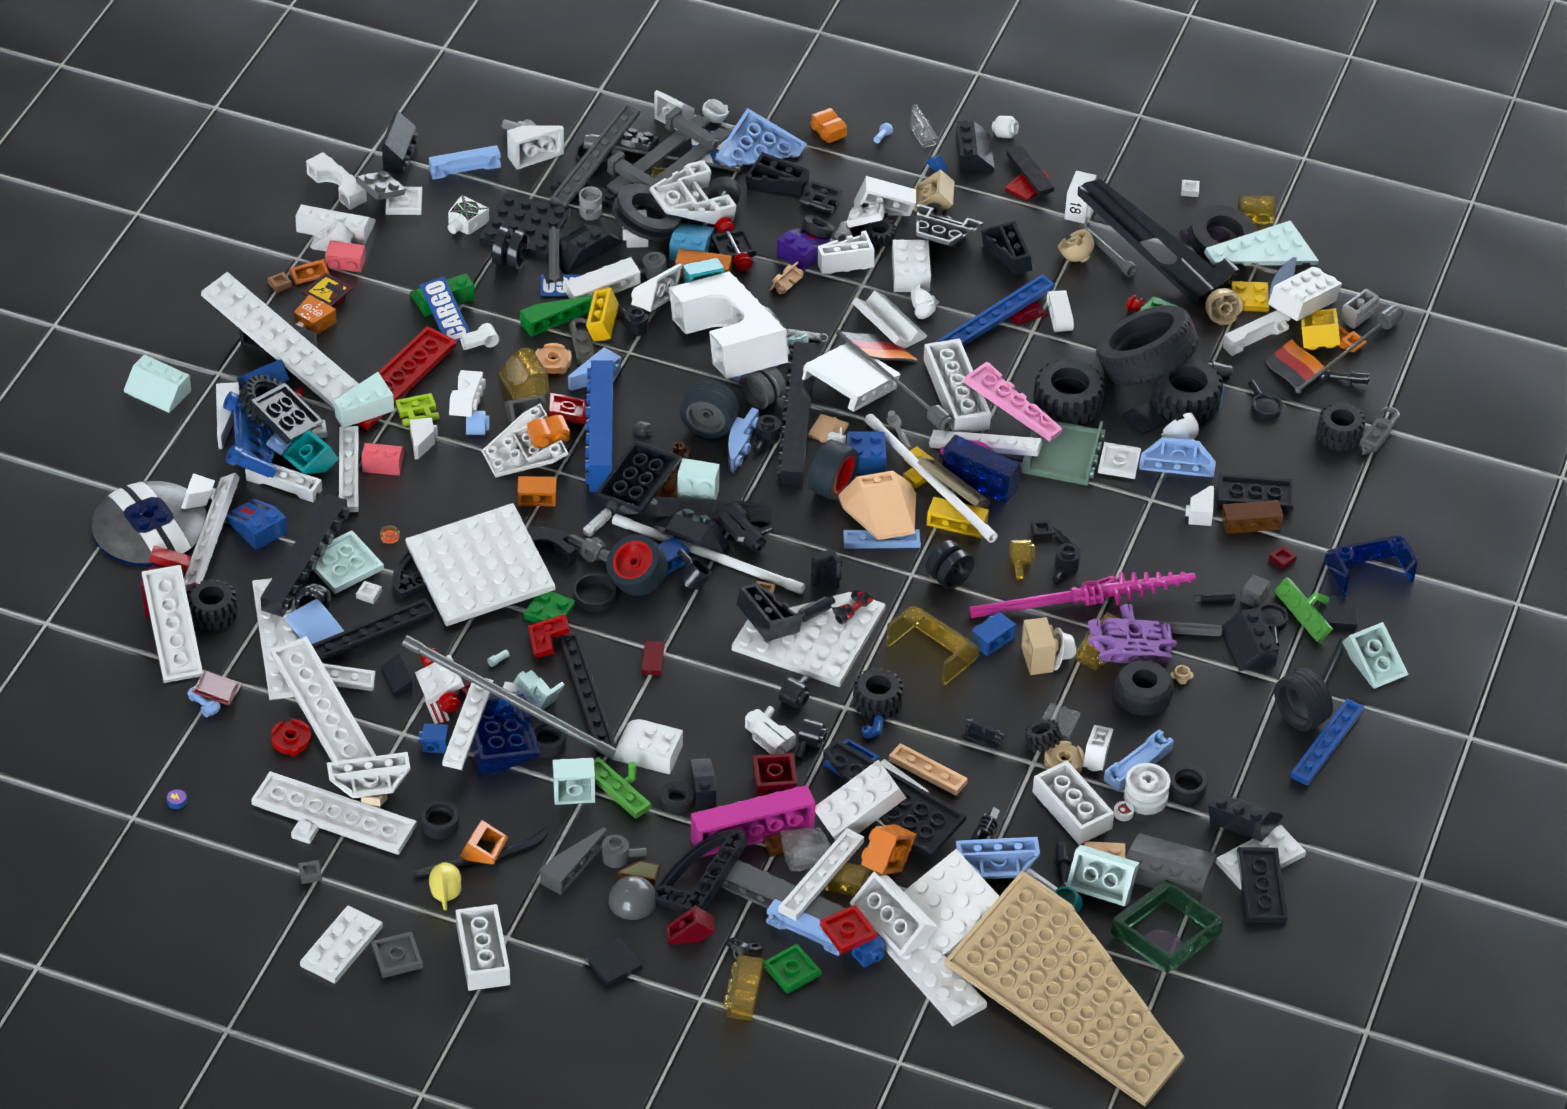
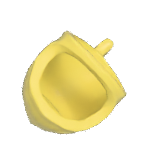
M446 862L436 865L429 875V886L432 896L442 902L444 910H447V901L456 898L461 892L460 872L453 864Z

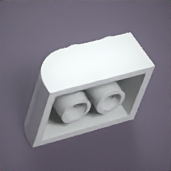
M632 720L627 724L621 736L613 760L627 764L635 762L638 767L670 775L683 746V730L646 720Z

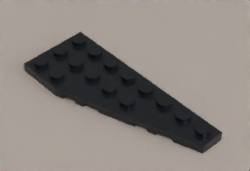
M836 738L823 751V756L846 782H849L875 762ZM885 768L906 799L879 819L884 825L896 824L916 833L912 848L931 859L966 821L967 815Z

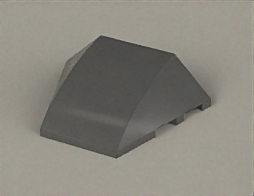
M917 204L916 236L952 247L984 224V222L966 218L964 223L937 216L933 214L934 208Z

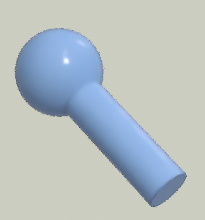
M883 123L879 128V133L874 138V142L879 143L886 135L892 134V125Z

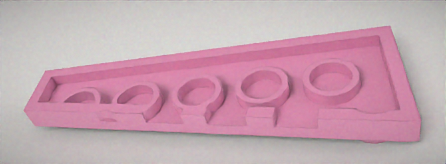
M985 362L965 376V384L1050 442L1061 434L1062 428L1046 413L1042 412L1036 404L1029 403L1026 400L1027 396L1023 393L1019 394L1014 389L1015 386L1011 382L1007 383L1002 378L1003 375L990 363Z

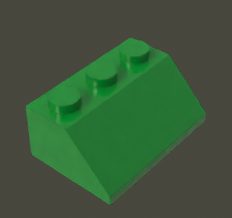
M466 273L446 280L457 305L474 301V284ZM421 288L410 291V295L424 316L433 314Z

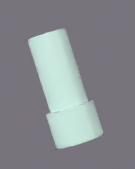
M504 650L497 655L489 657L487 662L491 667H494L500 661L509 657L510 654L507 650Z

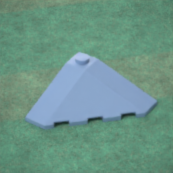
M747 108L716 155L715 160L732 168L737 165L754 164L762 152L780 159L798 158L807 143Z

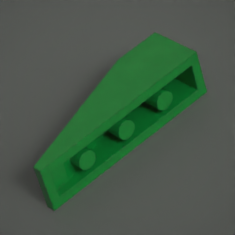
M593 296L535 304L520 311V324L531 337L589 313Z

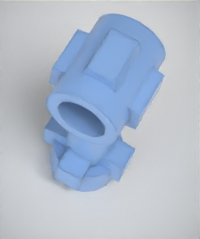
M194 687L188 691L189 699L191 701L195 700L202 705L201 712L205 717L213 716L221 709L219 702L215 700L208 701L205 697L192 693Z

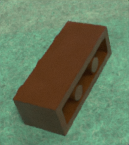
M1279 500L1223 504L1221 519L1226 534L1281 530L1283 513Z

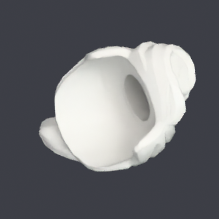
M917 285L911 291L912 304L915 308L914 313L918 319H925L935 312L936 305L939 303L935 296H931L927 291L921 289L920 285Z

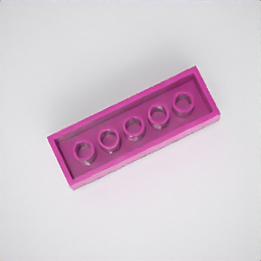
M805 785L692 813V845L694 847L707 837L725 830L742 831L747 838V846L763 842V837L802 828L803 831L814 829L815 801L808 786ZM722 845L710 850L702 857L716 854Z

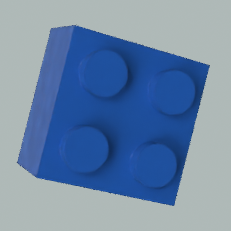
M847 432V445L857 450L858 464L855 474L886 472L885 432Z

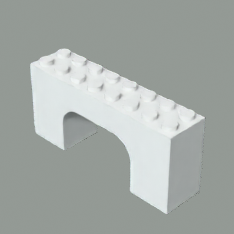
M730 272L669 287L672 320L685 334L711 327H723L709 331L713 365L726 379L788 362L789 348L786 344V339L788 338L786 328H783L779 321L775 320L772 314L759 303L758 299L754 298L751 292Z

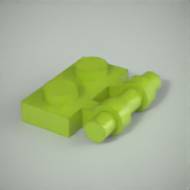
M432 393L395 400L400 418L408 417L402 419L403 427L409 426L410 420L432 418V421L440 419L438 412L431 413L436 411V404Z

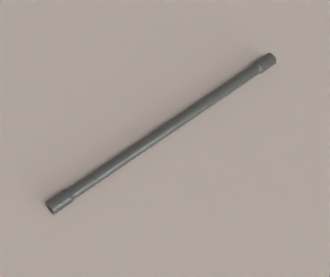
M408 635L403 640L402 646L430 659L595 749L607 758L613 759L617 749L611 745L597 740L428 648L420 641Z

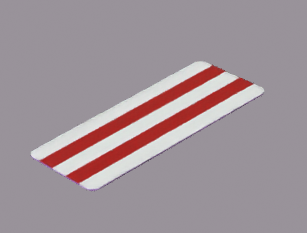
M425 699L434 724L450 720L448 714L442 711L439 700L429 705Z

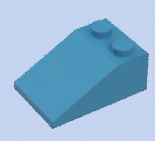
M680 222L674 230L669 243V260L676 261L679 249L708 253L711 235H714L715 228Z

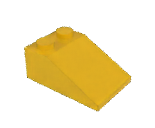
M1336 308L1318 310L1301 319L1304 348L1315 350L1322 346L1334 348L1336 345H1340Z

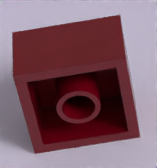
M793 753L753 756L752 774L756 797L797 787Z

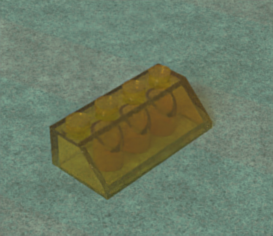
M522 348L514 352L498 372L500 379L513 400L550 393L547 371L533 349Z

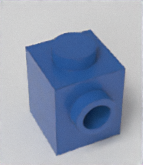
M424 723L423 731H419L418 743H422V752L446 753L449 739L448 725Z
M877 935L876 939L852 949V955L865 968L884 957L885 941L881 936Z

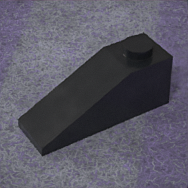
M711 758L690 759L696 808L716 807V783Z

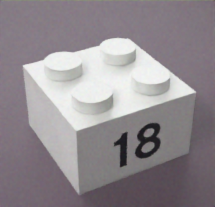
M1080 171L1075 172L1067 192L1064 219L1085 224L1087 217H1091L1092 208L1077 195L1078 186L1096 180L1097 175Z

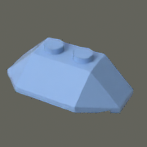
M1161 437L1141 453L1139 470L1214 478L1216 461L1200 441Z
M1038 837L956 841V848L983 879L1016 878L1022 870L1026 872L1040 856Z

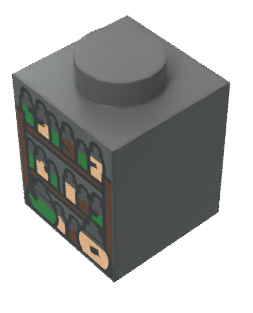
M1253 574L1243 588L1241 602L1254 608L1261 606L1269 594L1270 581Z

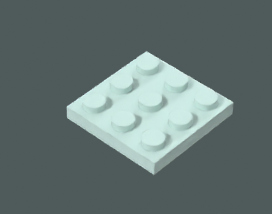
M350 531L333 539L331 545L326 547L324 556L318 560L314 572L336 594L384 570V564L353 531Z

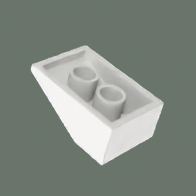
M520 126L507 130L509 160L516 169H520L564 155L563 126Z

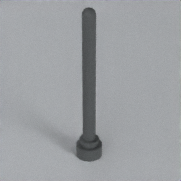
M1080 224L1079 229L1089 230L1094 243L1121 266L1122 272L1127 277L1135 275L1138 267L1133 262L1125 261L1085 224Z

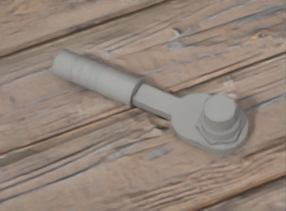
M889 411L887 417L889 427L895 429L900 442L909 451L912 450L905 433L900 428L902 426L900 417L895 414V411Z

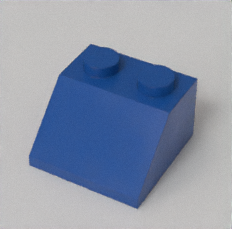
M281 359L237 377L243 387L255 375L257 377L258 375H263V377L267 375L270 377V380L275 378L277 379V384L290 380ZM255 392V395H257V394H258V396L263 395V393Z

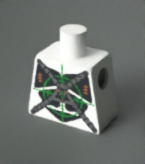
M462 195L449 210L448 230L452 234L458 231L465 234L473 233L488 223L489 208Z

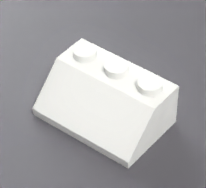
M677 264L635 287L631 294V304L651 312L670 301L669 287L678 285L682 264Z

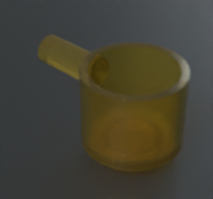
M1030 539L1010 540L1011 564L1015 565L1016 578L1023 579L1022 564H1031L1032 559H1035V545L1031 544Z

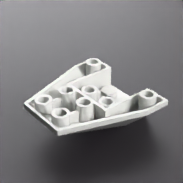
M541 403L522 413L482 450L495 477L551 464L569 455L561 440L544 448L533 447L527 434V423L535 419L548 418Z

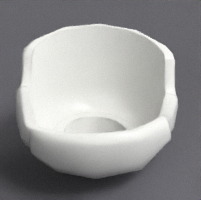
M709 99L702 108L704 117L712 123L724 121L729 113L728 106L723 105V103L716 99Z

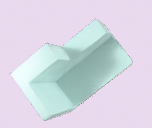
M532 670L527 673L522 671L513 682L529 703L542 710L557 700L564 687L563 682L550 689L541 677L538 678Z

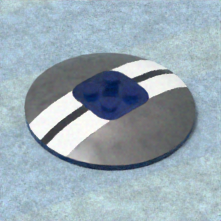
M163 481L133 483L112 492L98 505L92 518V534L101 551L118 562L133 566L159 565L149 561L153 545L185 555L189 554L196 547L207 517L206 509L204 506L189 509L181 508L187 489L180 485Z

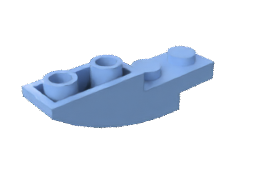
M751 408L744 419L737 417L731 428L728 442L730 472L734 473L736 468L741 466L744 456L748 455L751 450L750 438L753 430L756 428L759 414L758 409Z

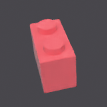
M330 241L325 253V262L329 269L361 273L366 259L365 245Z

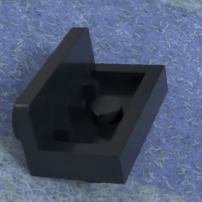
M834 549L812 554L811 582L813 586L832 582L835 588H839V583L842 579L840 572L842 559L839 555L837 556Z

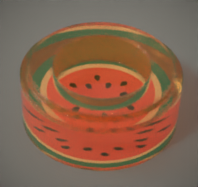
M392 525L383 527L380 531L381 540L387 544L397 542L400 538L399 529Z

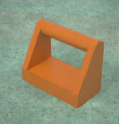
M481 820L461 852L460 857L466 861L494 864L508 837ZM479 840L497 842L491 853L477 846Z

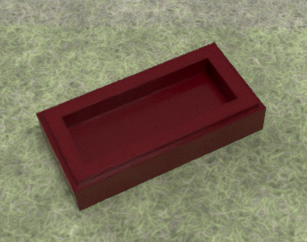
M645 641L642 674L661 676L665 642Z

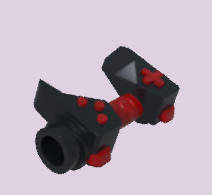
M853 590L851 598L855 602L852 605L845 604L839 607H831L836 621L839 624L846 623L853 617L855 611L872 603L873 598L870 593Z

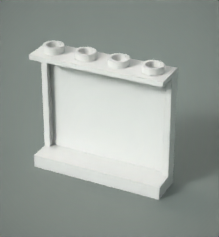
M848 342L817 357L811 362H807L803 368V380L814 375L850 398L848 409L853 412L895 390L897 387V383ZM874 359L889 373H891L896 379L899 380L901 375L899 372L887 366L880 360Z

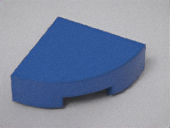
M941 155L926 160V163L934 171L937 172L940 169L944 173L948 171Z

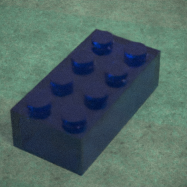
M956 434L945 445L942 465L972 488L1004 503H1008L1018 491L1020 463Z

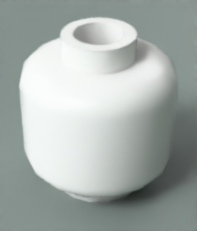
M998 116L992 123V131L995 132L998 138H1013L1018 133L1019 124L1013 116Z

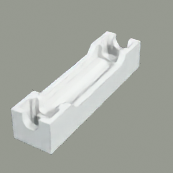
M1279 310L1267 314L1225 334L1223 348L1231 356L1242 352L1244 347L1271 334L1278 335L1289 330L1286 320L1289 321L1291 317Z
M273 464L274 467H277L273 478H268L245 469L247 481L259 485L264 483L294 493L299 498L313 503L316 500V494H320L322 491L321 479Z

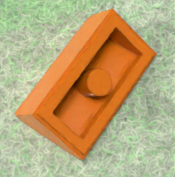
M324 259L292 267L289 270L295 285L317 280L324 273L329 274Z

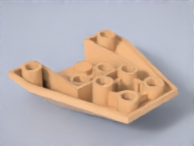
M888 471L858 476L838 495L843 509L877 540L915 534L916 493L912 484L896 472Z

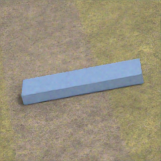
M915 529V534L877 540L867 530H843L844 549L920 548L921 545L919 529Z

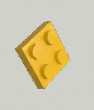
M1232 281L1231 290L1241 298L1243 303L1242 311L1269 312L1268 283Z

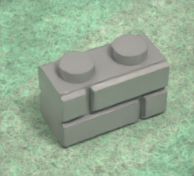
M1364 289L1343 305L1340 320L1355 329L1377 312L1379 296L1368 289Z

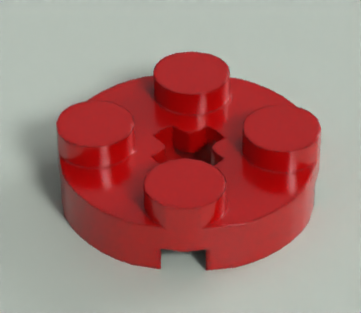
M291 719V722L286 723L284 721L277 723L271 731L272 747L292 757L298 756L311 743L309 726L298 719Z

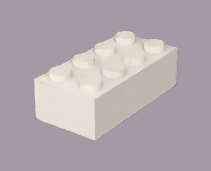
M1311 267L1275 285L1268 305L1298 321L1336 302L1342 283L1337 281L1335 277L1323 273L1321 269Z
M877 760L817 804L815 812L833 838L837 840L846 828L860 833L906 799V797L881 762Z
M1068 761L1034 776L1032 792L1079 845L1112 829L1114 812Z
M497 904L456 910V927L468 991L510 985V968Z

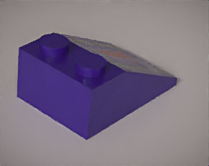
M803 228L789 230L777 239V255L792 265L798 261L799 263L796 267L805 271L818 261V246L835 240L814 236Z

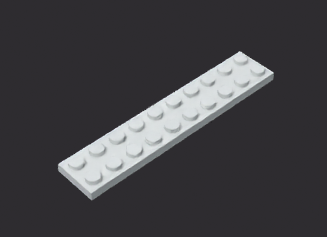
M228 272L202 290L201 296L272 357L276 360L281 359L285 368L333 409H335L334 400L359 384Z

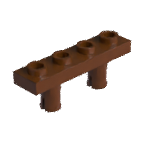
M675 441L670 453L679 455L684 459H689L691 447L685 446L683 442H680L679 445V441ZM681 461L658 491L657 501L658 497L677 498L678 471Z

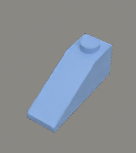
M605 347L602 348L568 376V390L573 391L587 386V381H590V379H587V368H591V360H613L614 376L621 371V357Z

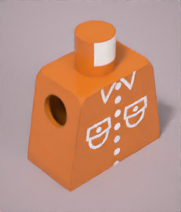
M308 295L294 312L295 325L319 334L337 323L336 309Z

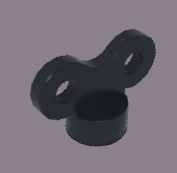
M729 938L727 940V946L734 949L733 955L739 961L747 960L751 952L759 953L763 948L761 943L755 941L743 942L738 938Z

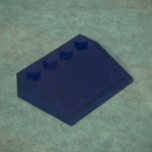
M517 694L518 697L525 700L523 694ZM489 697L471 744L479 775L500 773L540 755L529 713L499 697Z

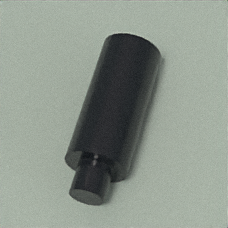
M824 596L799 609L798 612L803 614L802 621L806 622L831 609V605L835 603V599L833 596L829 598Z

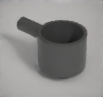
M660 252L646 254L643 257V268L639 269L640 276L645 275L650 280L666 271V257Z
M610 835L602 842V860L606 866L611 868L623 867L627 864L629 857L646 856V848L629 849L628 840L621 835Z

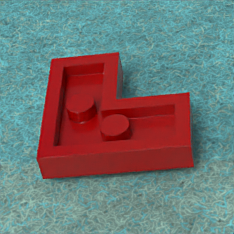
M565 614L528 626L535 658L539 659L554 654L552 639L570 633Z

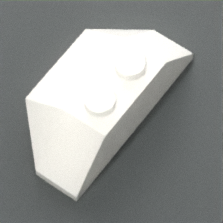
M408 752L328 762L327 768L329 780L350 797L359 798L394 793L410 771Z

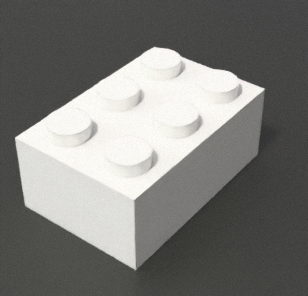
M893 240L892 268L894 292H911L917 285H920L921 289L930 292L931 271L928 240Z

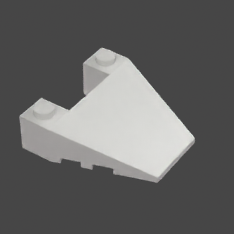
M704 160L685 165L683 170L674 172L670 178H664L649 188V191L666 214L715 224L722 217H729L734 221L736 204L728 194L708 199L702 191V188L709 187L712 172Z

